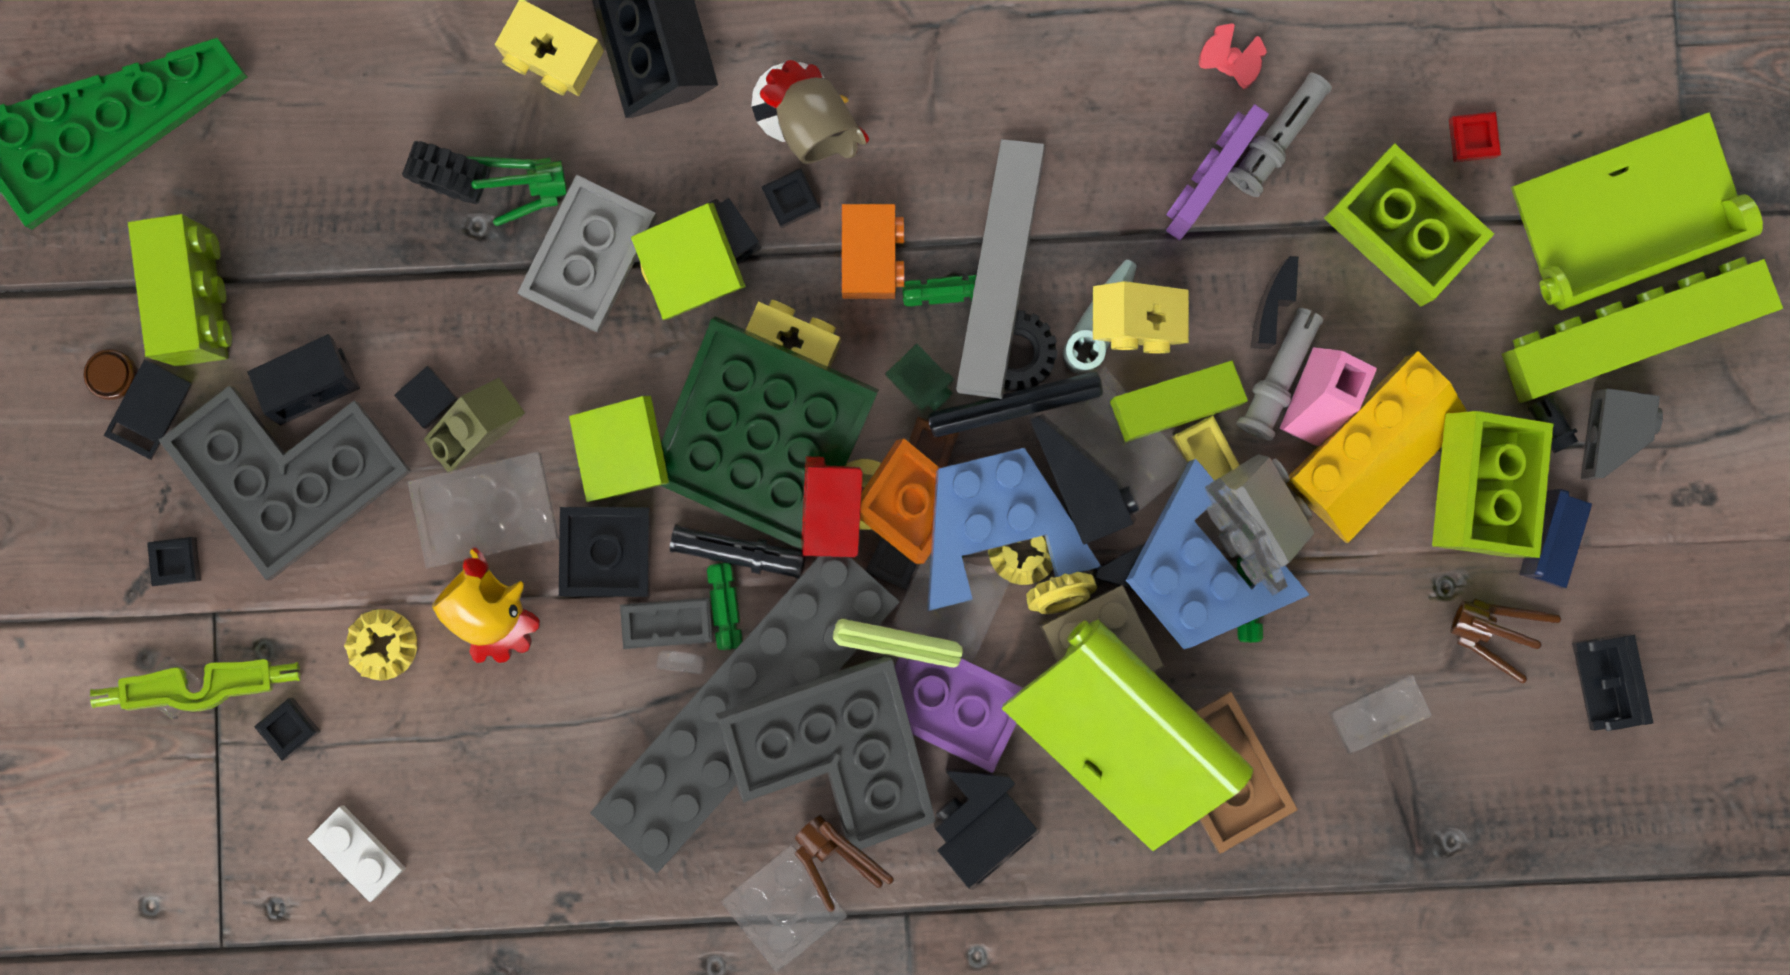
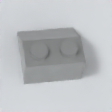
M1257 454L1215 482L1223 490L1222 498L1228 504V508L1257 556L1283 567L1295 557L1314 535L1315 532L1308 522L1312 519V514L1305 502L1299 496L1294 498L1286 486L1290 478L1283 465L1276 458L1271 461L1270 457Z

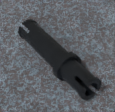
M678 524L674 526L670 541L671 553L677 552L712 561L751 568V573L759 575L762 571L799 579L803 572L806 557L803 556L802 551L768 545V540L759 538L757 542L683 527Z

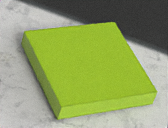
M707 203L631 236L663 320L671 319L746 287L714 203Z
M640 396L569 416L586 502H596L669 483L651 396Z

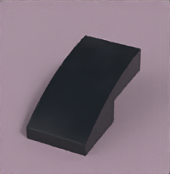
M1289 256L1284 260L1266 286L1255 316L1251 348L1269 349L1276 344L1278 306L1288 307L1296 301L1299 256Z

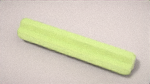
M839 619L833 632V640L841 646L952 668L960 664L963 654L962 646L955 641L847 619Z

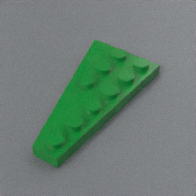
M214 38L166 53L165 57L144 64L137 62L122 67L123 70L105 76L98 74L33 94L31 99L12 105L1 104L0 192L23 225L33 230L248 78L225 44L219 38Z

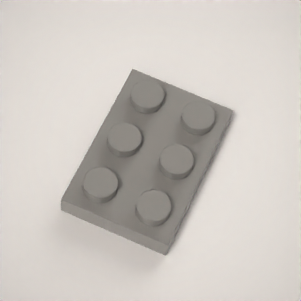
M576 175L519 288L518 294L594 332L600 333L638 256L631 236L652 228L657 214Z

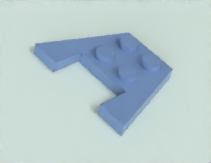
M1025 448L939 468L936 471L927 612L973 600L962 556L1045 536L1055 577L1062 576L1065 573L1069 575L1101 567L1087 544L1083 545L1074 523Z
M1196 458L1188 462L1126 579L1128 584L1183 649L1191 648L1310 595L1286 566L1280 567L1275 564L1249 587L1194 520L1224 493Z

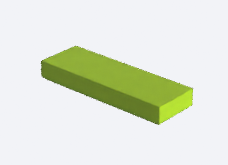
M1233 361L1125 393L1110 400L1125 442L1242 406L1248 402Z

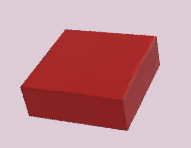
M1496 112L1452 116L1448 120L1454 163L1493 159L1501 155Z

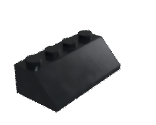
M592 0L625 118H634L693 101L718 86L694 0Z

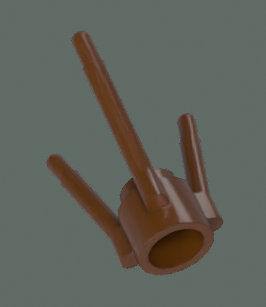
M1476 598L1473 599L1472 603L1462 601L1455 613L1450 633L1459 636L1457 644L1473 650L1518 682L1525 683L1527 677L1484 647L1479 641L1488 642L1492 634L1534 649L1541 648V642L1496 625L1497 618L1490 614L1551 623L1561 622V616L1534 610L1488 604Z
M818 815L811 820L794 838L801 846L794 855L805 866L828 912H833L835 905L812 860L816 857L823 863L837 852L876 888L882 887V880L887 884H892L894 878L837 832L822 815Z

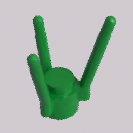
M466 156V158L474 159L479 164L487 167L530 169L527 170V174L472 181L471 185L474 189L529 184L531 196L540 195L539 199L496 217L493 220L496 226L545 207L558 206L557 197L566 196L567 194L561 160L551 162L550 157L542 159Z

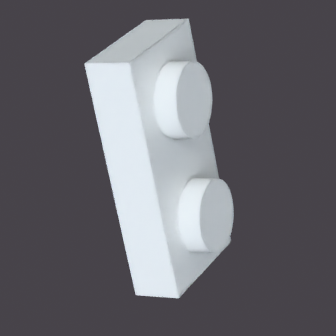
M344 805L340 806L308 838L369 902L375 900L406 869Z

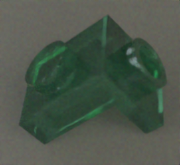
M917 343L885 373L889 381L921 414L928 407L935 412L953 395V392L948 387L953 384L954 378L949 373L946 374Z

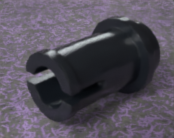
M1553 394L1542 400L1550 417L1546 414L1540 401L1529 406L1528 410L1529 412L1531 411L1536 421L1553 423L1551 449L1555 454L1579 441L1575 436V433L1578 432L1577 428L1571 429Z

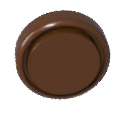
M104 349L96 352L88 359L84 367L83 377L86 387L93 395L105 400H117L125 396L137 374L135 363L127 354L114 349Z

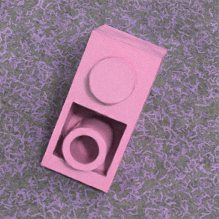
M1313 347L1279 429L1314 446L1321 445L1360 410L1377 368L1341 350Z

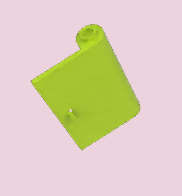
M1710 112L1511 187L1543 279L1540 281L1541 294L1548 305L1554 304L1559 310L1567 309L1759 236L1763 230L1762 216L1755 201L1746 194L1737 195Z
M1084 620L1079 623L1067 638L1071 644L1067 649L1066 655L1006 701L1001 708L1152 851L1235 796L1244 788L1253 774V767L1100 620H1095L1091 623Z

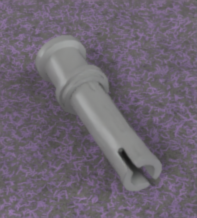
M1309 73L1304 83L1283 108L1264 136H1258L1250 142L1249 148L1251 150L1239 166L1232 167L1227 174L1230 181L1241 191L1253 197H1259L1262 194V185L1275 168L1282 167L1285 163V150L1303 126H1305L1325 96L1332 90L1330 83L1316 73ZM1304 103V107L1301 109V111L1298 113V115L1295 117V119L1292 121L1289 127H1286L1287 123L1290 121V119L1293 117V115L1296 113L1299 107ZM1258 163H1261V164L1259 165V167L1256 169V171H1255V172H1252V170L1255 168V166H1256Z
M1297 308L1296 315L1265 380H1261L1254 385L1252 392L1255 396L1244 417H1239L1236 423L1239 428L1255 437L1272 441L1275 436L1273 427L1282 409L1288 407L1291 402V394L1288 391L1319 326L1324 321L1319 314L1315 313L1313 318H1309L1304 328L1311 310Z

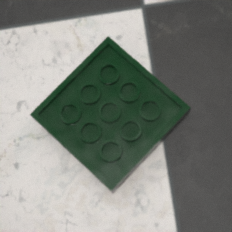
M714 316L709 323L661 441L669 483L660 486L802 549L801 537L806 456L824 457L826 466H847L879 389Z

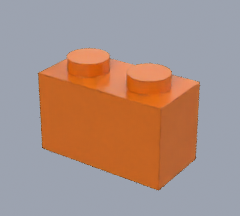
M842 204L843 299H895V287H904V261H895V243H904V217H895V204Z

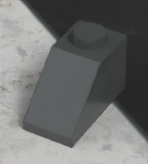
M1609 388L1592 392L1581 479L1595 480L1605 478L1654 441L1655 434L1659 433L1663 421V411L1661 408H1658L1660 396Z

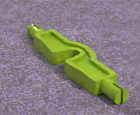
M265 659L247 662L209 663L204 667L203 688L197 693L190 691L184 669L180 667L170 668L146 675L120 678L117 687L91 689L90 697L98 699H90L92 708L120 704L121 709L127 711L167 705L183 711H204L220 705L229 697L271 692L274 683L300 681L301 674L294 672L300 671L299 662L271 666L270 661Z

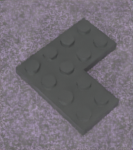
M228 386L159 439V442L265 580L274 579L412 472L357 401L351 402L285 453L236 388Z
M888 655L716 714L738 792L743 802L828 773L845 837L860 850L936 822L893 660Z

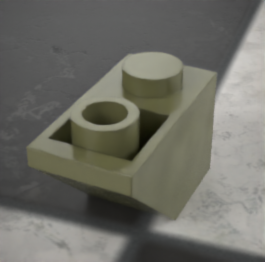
M497 378L462 395L423 440L430 448L435 459L442 464L448 474H451L503 437L525 412L501 379Z

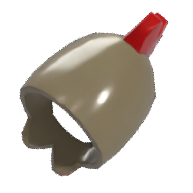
M788 60L783 64L781 70L771 69L766 76L768 85H765L760 90V97L768 105L776 108L778 124L783 138L790 150L803 164L814 163L836 153L844 158H853L857 154L858 143L866 145L869 142V136L865 130L857 125L845 105L849 99L840 95L827 78L822 77L817 66L809 64L804 69L798 62ZM844 131L842 134L838 136H832L836 133Z

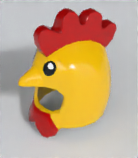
M474 547L470 550L473 558L469 557L463 561V571L439 594L432 604V609L438 619L460 639L471 643L469 653L473 661L482 663L486 660L487 656H492L496 662L504 663L511 657L512 649L519 653H525L529 650L532 644L529 633H533L540 628V620L532 612L523 609L520 597L524 583L519 581L512 586H506L499 582L489 570V565L483 553Z

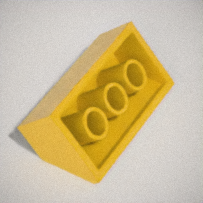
M1417 351L1406 356L1365 397L1360 410L1310 453L1289 475L1290 481L1286 485L1345 543H1349L1442 447L1445 414L1467 411L1451 382Z

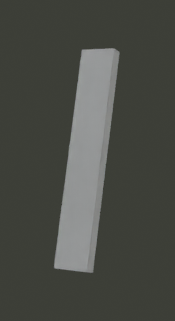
M1001 139L956 389L958 393L1002 399L1044 162L1045 144Z

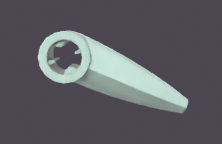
M1125 260L1105 284L1122 281L1133 282L1137 265L1133 261ZM1093 301L1071 333L1062 353L1066 367L1073 373L1080 375L1090 373L1100 365L1110 344L1107 341L1093 340ZM1084 342L1091 345L1090 353L1095 356L1094 361L1091 362L1089 358L1084 363L1076 359L1078 352L1073 349L1074 344L1077 343L1079 347Z

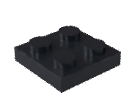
M560 507L558 596L650 597L651 508Z

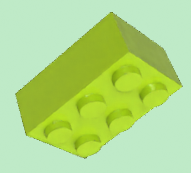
M1395 143L1378 158L1324 217L1330 225L1420 307L1433 301L1494 235L1488 227Z
M183 214L128 222L145 357L176 367L229 359L227 347H230L232 344V334L230 326L226 320H223L221 303L226 301V290L222 278L217 276L215 260L220 259V245L217 236L212 233L211 229Z
M1481 411L1445 414L1432 539L1433 547L1503 557L1540 558L1553 423Z

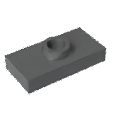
M710 598L620 605L623 649L713 642Z

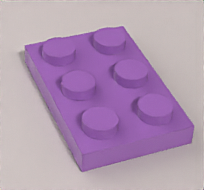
M1254 104L1246 116L1239 111L1236 113L1216 142L1223 149L1218 152L1212 148L1191 178L1192 181L1198 184L1196 188L1193 189L1187 184L1166 214V216L1173 220L1166 229V232L1179 241L1182 239L1269 115L1267 112Z
M899 657L894 667L912 734L993 773L1017 724L1001 708L1006 701L1023 688L962 658L960 664L952 668Z

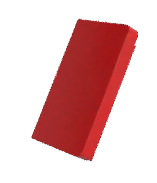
M806 456L801 537L803 556H857L862 490V470L860 467L826 466L824 457Z

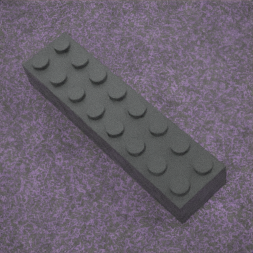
M819 556L594 807L590 814L658 874L736 786L716 714L838 672L857 649L838 645L833 640L836 622L839 619H847L879 626L899 601L850 557Z

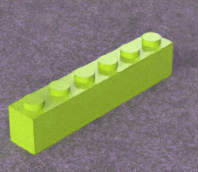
M1742 257L1718 266L1721 273L1718 276L1706 279L1703 271L1678 280L1677 283L1680 289L1665 294L1661 286L1637 295L1636 298L1639 304L1624 309L1620 301L1595 310L1598 319L1582 324L1580 316L1554 325L1556 331L1554 335L1541 339L1539 332L1536 331L1512 340L1515 349L1501 355L1519 403L1538 398L1782 310L1783 306L1765 259L1748 264L1746 258Z

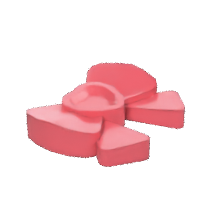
M1231 23L1217 26L1214 30V36L1207 40L1200 52L1199 66L1203 69L1217 68L1229 76H1234L1240 87L1247 89L1259 75L1262 67L1261 58L1266 55L1267 50L1259 36L1250 43L1243 53L1237 47L1230 48L1235 25Z

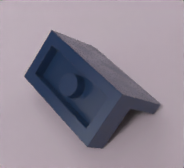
M1548 490L1546 493L1540 558H1524L1519 575L1559 588H1567L1592 503L1570 497L1567 490Z

